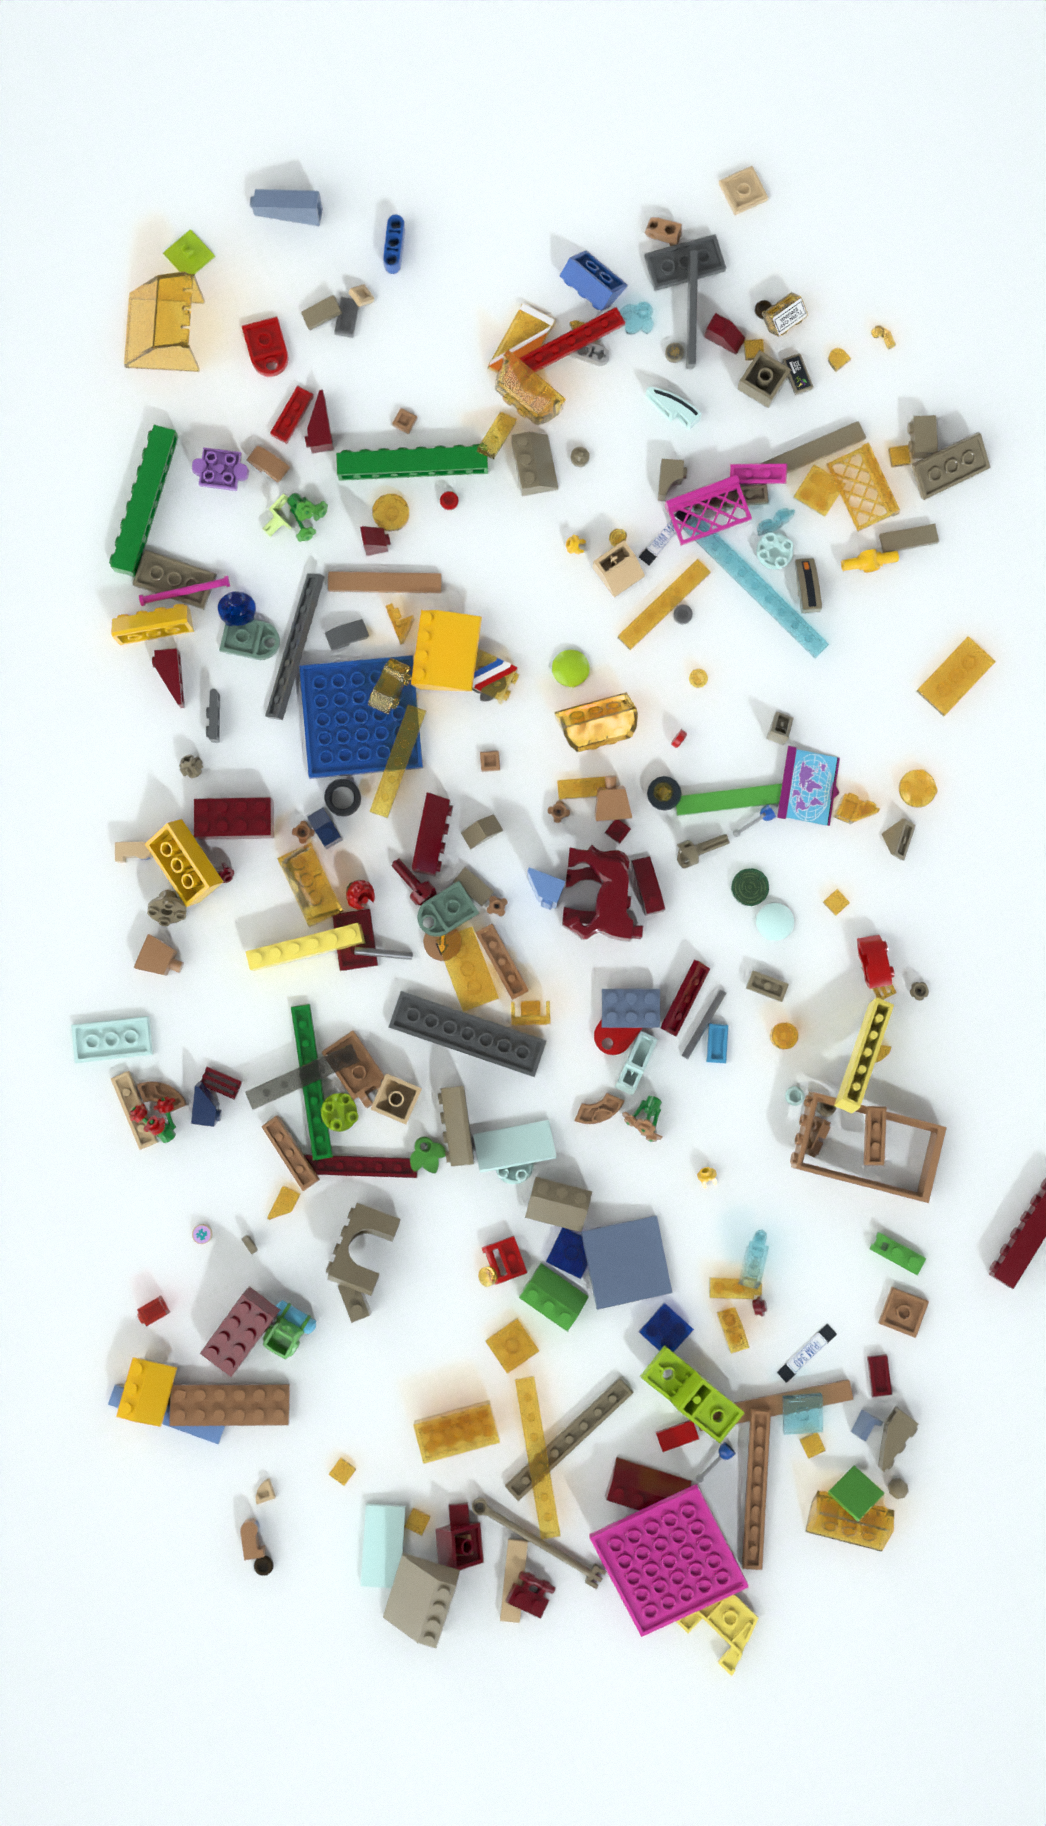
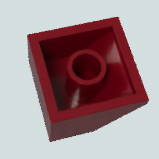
M470 1522V1524L450 1526L449 1524L435 1529L438 1564L461 1571L484 1563L480 1522ZM471 1534V1540L467 1538L454 1537Z

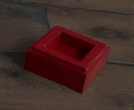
M618 819L611 823L605 834L620 844L631 828Z
M468 1502L448 1505L450 1526L470 1524Z

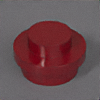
M760 1296L752 1301L755 1315L764 1316L765 1312H767V1304Z

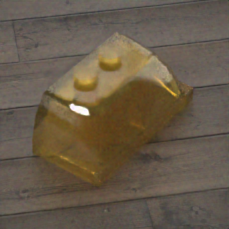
M507 350L505 352L502 364L496 375L494 387L503 397V401L509 406L513 405L520 416L523 418L527 417L535 425L547 423L558 416L564 408L566 399L511 351Z
M627 692L554 712L555 719L569 746L576 752L589 749L594 750L600 746L612 745L618 741L629 739L637 728V708Z
M312 842L277 858L308 927H312L344 911Z

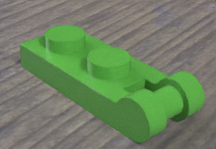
M878 1232L874 1245L871 1244L869 1249L918 1276L927 1258ZM884 1242L888 1244L885 1251L880 1249Z

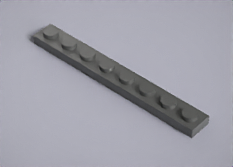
M307 573L266 711L265 717L283 720L286 713L289 697L323 587L325 576L321 574Z

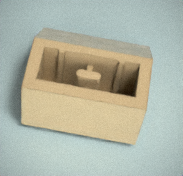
M625 540L593 561L592 568L614 598L645 577L635 554Z

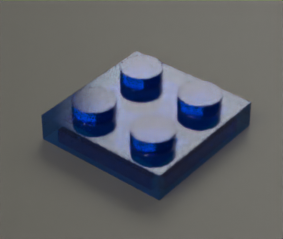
M561 1228L546 1262L581 1279L587 1267L582 1235L572 1230Z
M664 1302L638 1332L659 1351L665 1345L672 1352H675L694 1329Z

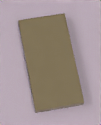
M979 432L911 464L923 500L991 468L983 439Z
M145 549L132 585L153 593H160L214 581L217 574ZM212 589L170 599L205 610Z

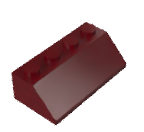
M426 793L411 867L415 873L436 876V873L441 871L442 861H439L440 853L444 854L446 842H443L444 835H448L450 824H447L448 816L451 817L453 812V805H450V799Z
M616 1457L605 1498L607 1501L640 1511L691 1487L692 1481Z

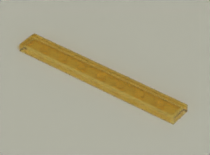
M535 1377L515 1379L541 1540L560 1537Z

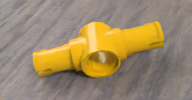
M870 549L861 552L856 558L842 560L841 568L842 571L859 569L863 570L864 573L879 570L883 564L898 562L899 554L898 551L881 553L877 552L876 549Z

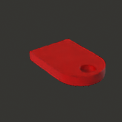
M278 316L243 325L242 330L254 369L259 374L267 377L281 374L288 365L289 357ZM270 362H275L277 364V367L274 370H269L267 368V365Z
M601 1019L594 1031V1041L598 1049L603 1053L618 1055L629 1048L642 1028H602ZM605 1038H610L613 1041L611 1049L603 1048L602 1041Z

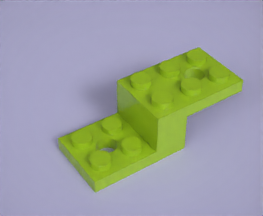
M665 1345L640 1375L645 1382L667 1398L679 1412L718 1443L723 1441L745 1413L719 1392L705 1377ZM667 1369H671V1375L667 1378H664V1371ZM721 1411V1417L713 1420L714 1413Z

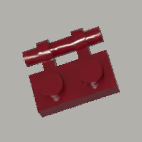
M520 1571L518 1578L523 1581L521 1585L513 1583L505 1601L541 1619L549 1603V1599L544 1597V1594L546 1592L553 1594L556 1588L549 1581L536 1578L535 1574ZM531 1585H534L538 1588L536 1592L529 1590V1587Z

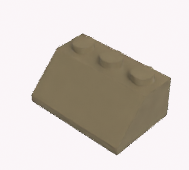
M535 432L511 435L521 495L526 496L559 490L548 435Z
M535 1177L525 1218L581 1232L593 1191Z

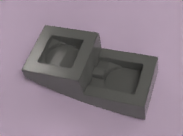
M363 619L325 632L331 651L347 647L350 643L365 640L369 637Z

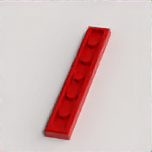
M617 307L518 358V362L528 377L625 326V321Z

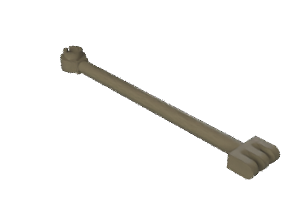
M477 1498L474 1500V1504L472 1503L474 1514L490 1517L587 1576L585 1583L594 1589L598 1588L599 1585L593 1579L601 1582L603 1578L597 1572L605 1575L607 1572L605 1569L595 1563L592 1569L492 1510L483 1498ZM479 1502L483 1504L481 1509L476 1507V1504Z

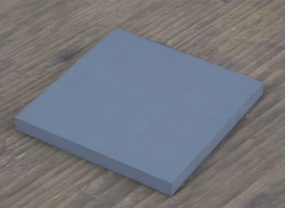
M656 1215L581 1231L597 1310L672 1293Z

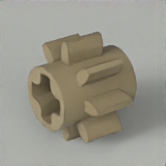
M192 754L184 756L180 761L181 764H179V770L182 775H188L190 778L198 777L202 773L201 769L204 768L200 757L194 758Z

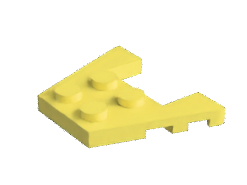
M735 1594L676 1621L689 1633L701 1619H704L731 1646L718 1660L719 1665L731 1676L735 1672L745 1645L749 1641L759 1619Z

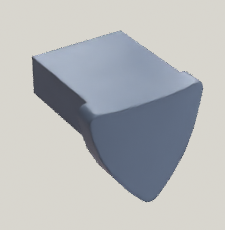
M861 1410L851 1432L858 1438L866 1441L874 1425L882 1426L884 1421Z

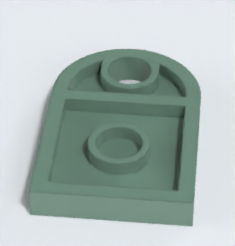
M227 615L219 648L220 652L255 660H267L277 653L280 646V637L277 630L271 624L240 616ZM272 638L275 640V645L270 648L266 647L265 641Z
M460 881L424 902L419 908L417 919L423 932L433 937H441L480 913ZM427 917H431L434 920V925L431 928H426L423 925V921Z

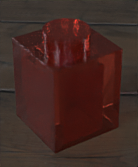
M162 1296L137 1309L138 1319L142 1324L145 1323L146 1327L170 1313Z

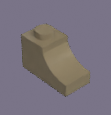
M662 458L658 501L665 502L668 491L677 484L681 485L683 478L686 479L687 467H684V460Z

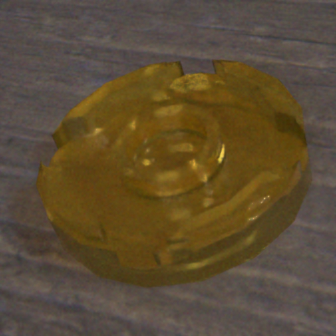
M385 494L375 501L372 507V516L375 524L379 528H384V531H398L409 520V507L401 496Z

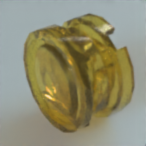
M779 1023L771 1029L770 1041L778 1049H790L798 1041V1031L790 1023Z

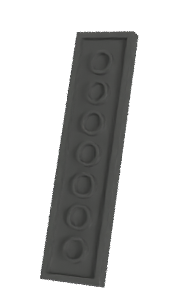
M403 991L400 992L389 1024L391 1029L535 1077L547 1040Z

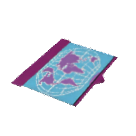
M788 746L777 818H790L830 826L833 801L839 794L836 781L840 758L798 750L796 747Z

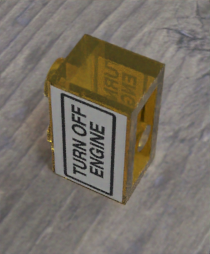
M791 292L765 310L762 315L768 331L779 337L786 334L793 326L800 324L808 316L802 297Z

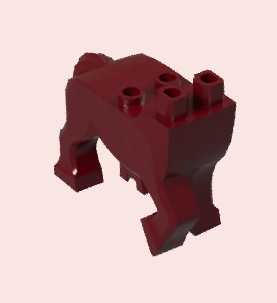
M593 845L588 850L569 847L568 867H574L581 863H586L590 867L576 870L567 869L565 888L573 887L576 883L585 880L601 884V887L597 894L595 911L563 908L562 927L574 933L581 940H587L597 933L620 941L630 942L631 939H641L643 936V926L633 925V920L628 917L626 911L631 906V896H628V869L630 863L628 856L619 850L600 851Z

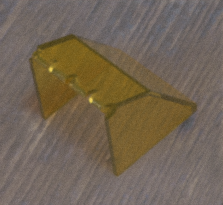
M183 271L157 275L129 293L124 356L125 368L200 372V367L190 345H187L189 344L190 330L183 328V326H190L191 311L187 309H191L192 303H205L195 274H188Z

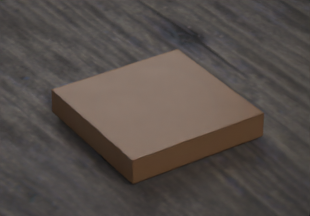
M891 1286L878 1323L916 1338L929 1301Z

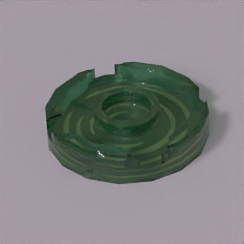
M753 868L744 869L734 876L731 882V892L738 903L752 907L759 905L766 899L769 893V882L763 872Z

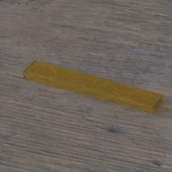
M697 559L629 624L617 638L631 651L711 571Z
M408 704L370 808V813L388 819L426 715V710Z

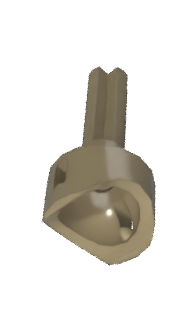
M723 834L695 846L690 840L677 844L679 848L677 856L679 865L685 869L698 864L699 855L729 844L728 836Z

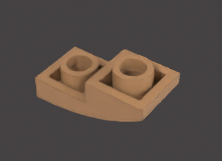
M259 445L255 447L246 459L260 472L264 471L277 483L281 481L290 468L281 459Z

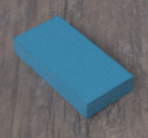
M708 1025L706 1062L726 1064L728 1025Z

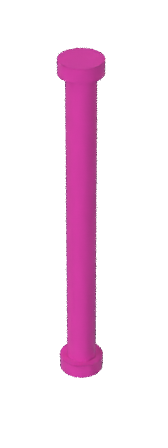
M227 575L222 579L147 596L139 595V601L141 606H146L147 603L222 586L231 587L230 580Z

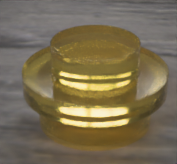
M614 529L609 535V541L614 547L623 540L626 542L627 533L623 529Z
M695 669L689 675V682L695 688L705 686L708 681V675L702 669Z

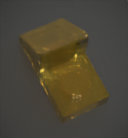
M393 603L385 606L400 645L404 644L414 622V615L399 620L402 616L398 607L394 608Z

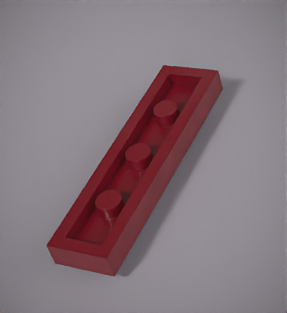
M693 961L660 1029L677 1037L710 971L709 967L700 961Z

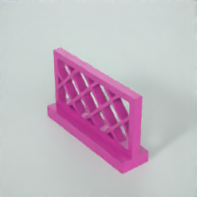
M737 475L665 502L666 510L669 513L681 546L752 520ZM737 490L739 496L737 502L726 498L729 492ZM716 497L723 500L719 509L708 505L712 498ZM724 501L735 506L731 515L721 511ZM699 504L705 507L701 516L691 512L693 505ZM736 507L744 510L746 517L741 519L734 517L733 514ZM707 508L717 512L713 521L703 517ZM681 510L687 513L684 522L676 520L674 512ZM718 514L729 518L727 524L720 525L715 523ZM689 515L699 519L695 528L685 524ZM701 520L711 524L709 531L703 532L697 529ZM683 527L694 531L692 536L683 540L681 535Z

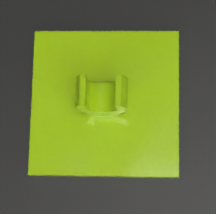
M191 229L163 252V255L187 280L215 257Z

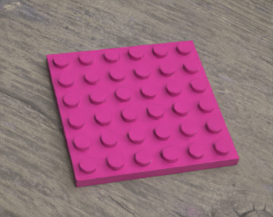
M697 1484L589 1534L597 1554L641 1637L749 1588L748 1582Z

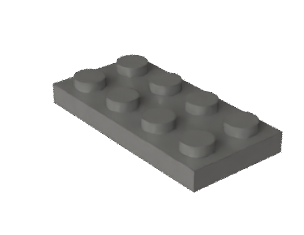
M716 234L645 253L644 258L654 291L688 282V256L691 250H697L698 279L726 272L725 262Z

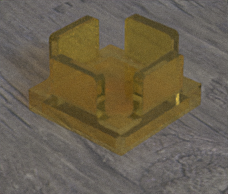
M521 1001L520 1017L515 1016V1002H511V1026L551 1024L550 1001H546V1016H541L540 1001Z

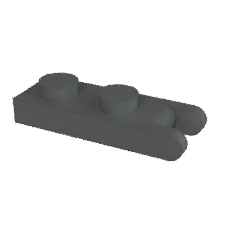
M213 688L210 690L209 707L206 708V717L209 719V726H206V737H209L212 743H220V694Z

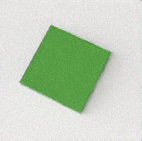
M854 1465L828 1491V1495L859 1522L884 1496V1492Z

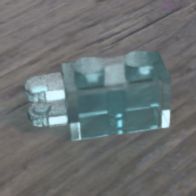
M763 1229L756 1231L753 1240L746 1247L738 1282L740 1285L758 1289L762 1282L769 1246L765 1245L767 1234Z

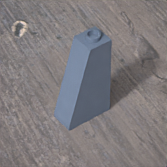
M255 189L254 196L250 198V208L253 209L254 216L320 226L323 207L319 191Z

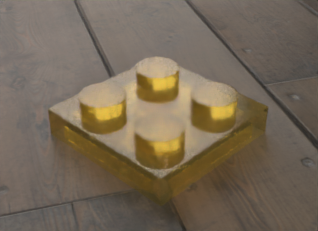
M814 464L793 498L826 517L846 483Z
M518 1318L485 1340L507 1374L539 1352L538 1347Z

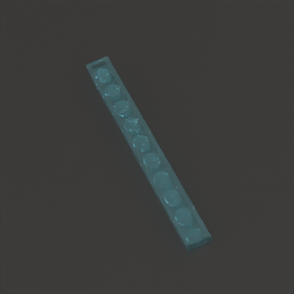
M692 516L685 524L695 528L699 519ZM701 520L697 529L706 532L709 531L710 526ZM683 527V530L691 537L694 531ZM717 533L696 540L814 659L829 646V643Z

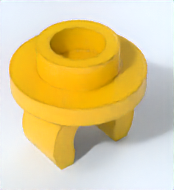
M572 535L566 541L567 552L571 554L584 553V550H581L578 545L585 544L586 541L579 539L577 535Z
M704 1167L698 1172V1180L701 1181L704 1188H707L706 1182L711 1180L714 1185H717L715 1169Z

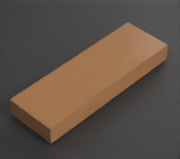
M866 1106L864 1165H884L886 1106Z

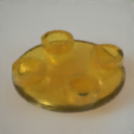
M922 769L912 770L901 778L899 794L907 805L920 808L931 803L937 794V787L929 773Z

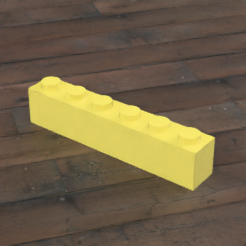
M355 923L245 952L249 969L257 971L363 944L365 940L361 924Z
M878 997L868 1004L834 1106L851 1114L861 1107L894 1007L893 1004Z

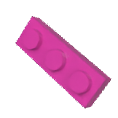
M730 464V477L737 475L740 481L739 484H787L788 465Z

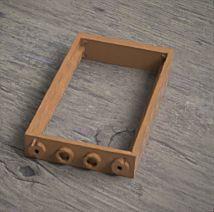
M809 1092L806 1095L804 1114L800 1116L799 1125H801L800 1131L796 1134L794 1141L796 1144L795 1152L791 1154V1168L929 1203L947 1127L891 1112L886 1114V1120L931 1131L918 1189L915 1192L803 1163L817 1103L821 1102L834 1106L837 1099L815 1092ZM861 1105L855 1112L865 1114L866 1106Z

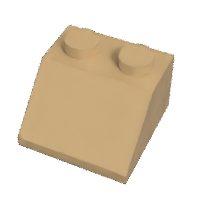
M386 1073L371 1106V1110L407 1124L422 1088Z

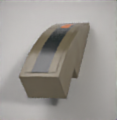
M814 558L795 559L801 614L820 612L822 601Z

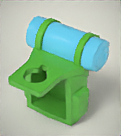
M282 1300L276 1305L280 1312L274 1325H270L263 1336V1346L286 1360L296 1352L300 1345V1337L304 1333L310 1334L315 1330L317 1321L310 1315L292 1306V1304Z

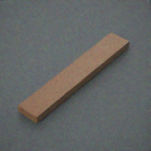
M328 572V592L441 593V573Z

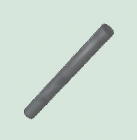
M719 990L681 1055L682 1057L689 1059L727 994L726 992Z

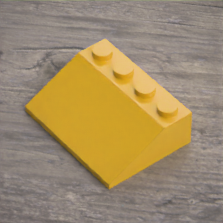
M421 610L411 684L420 690L472 692L482 617L440 610Z

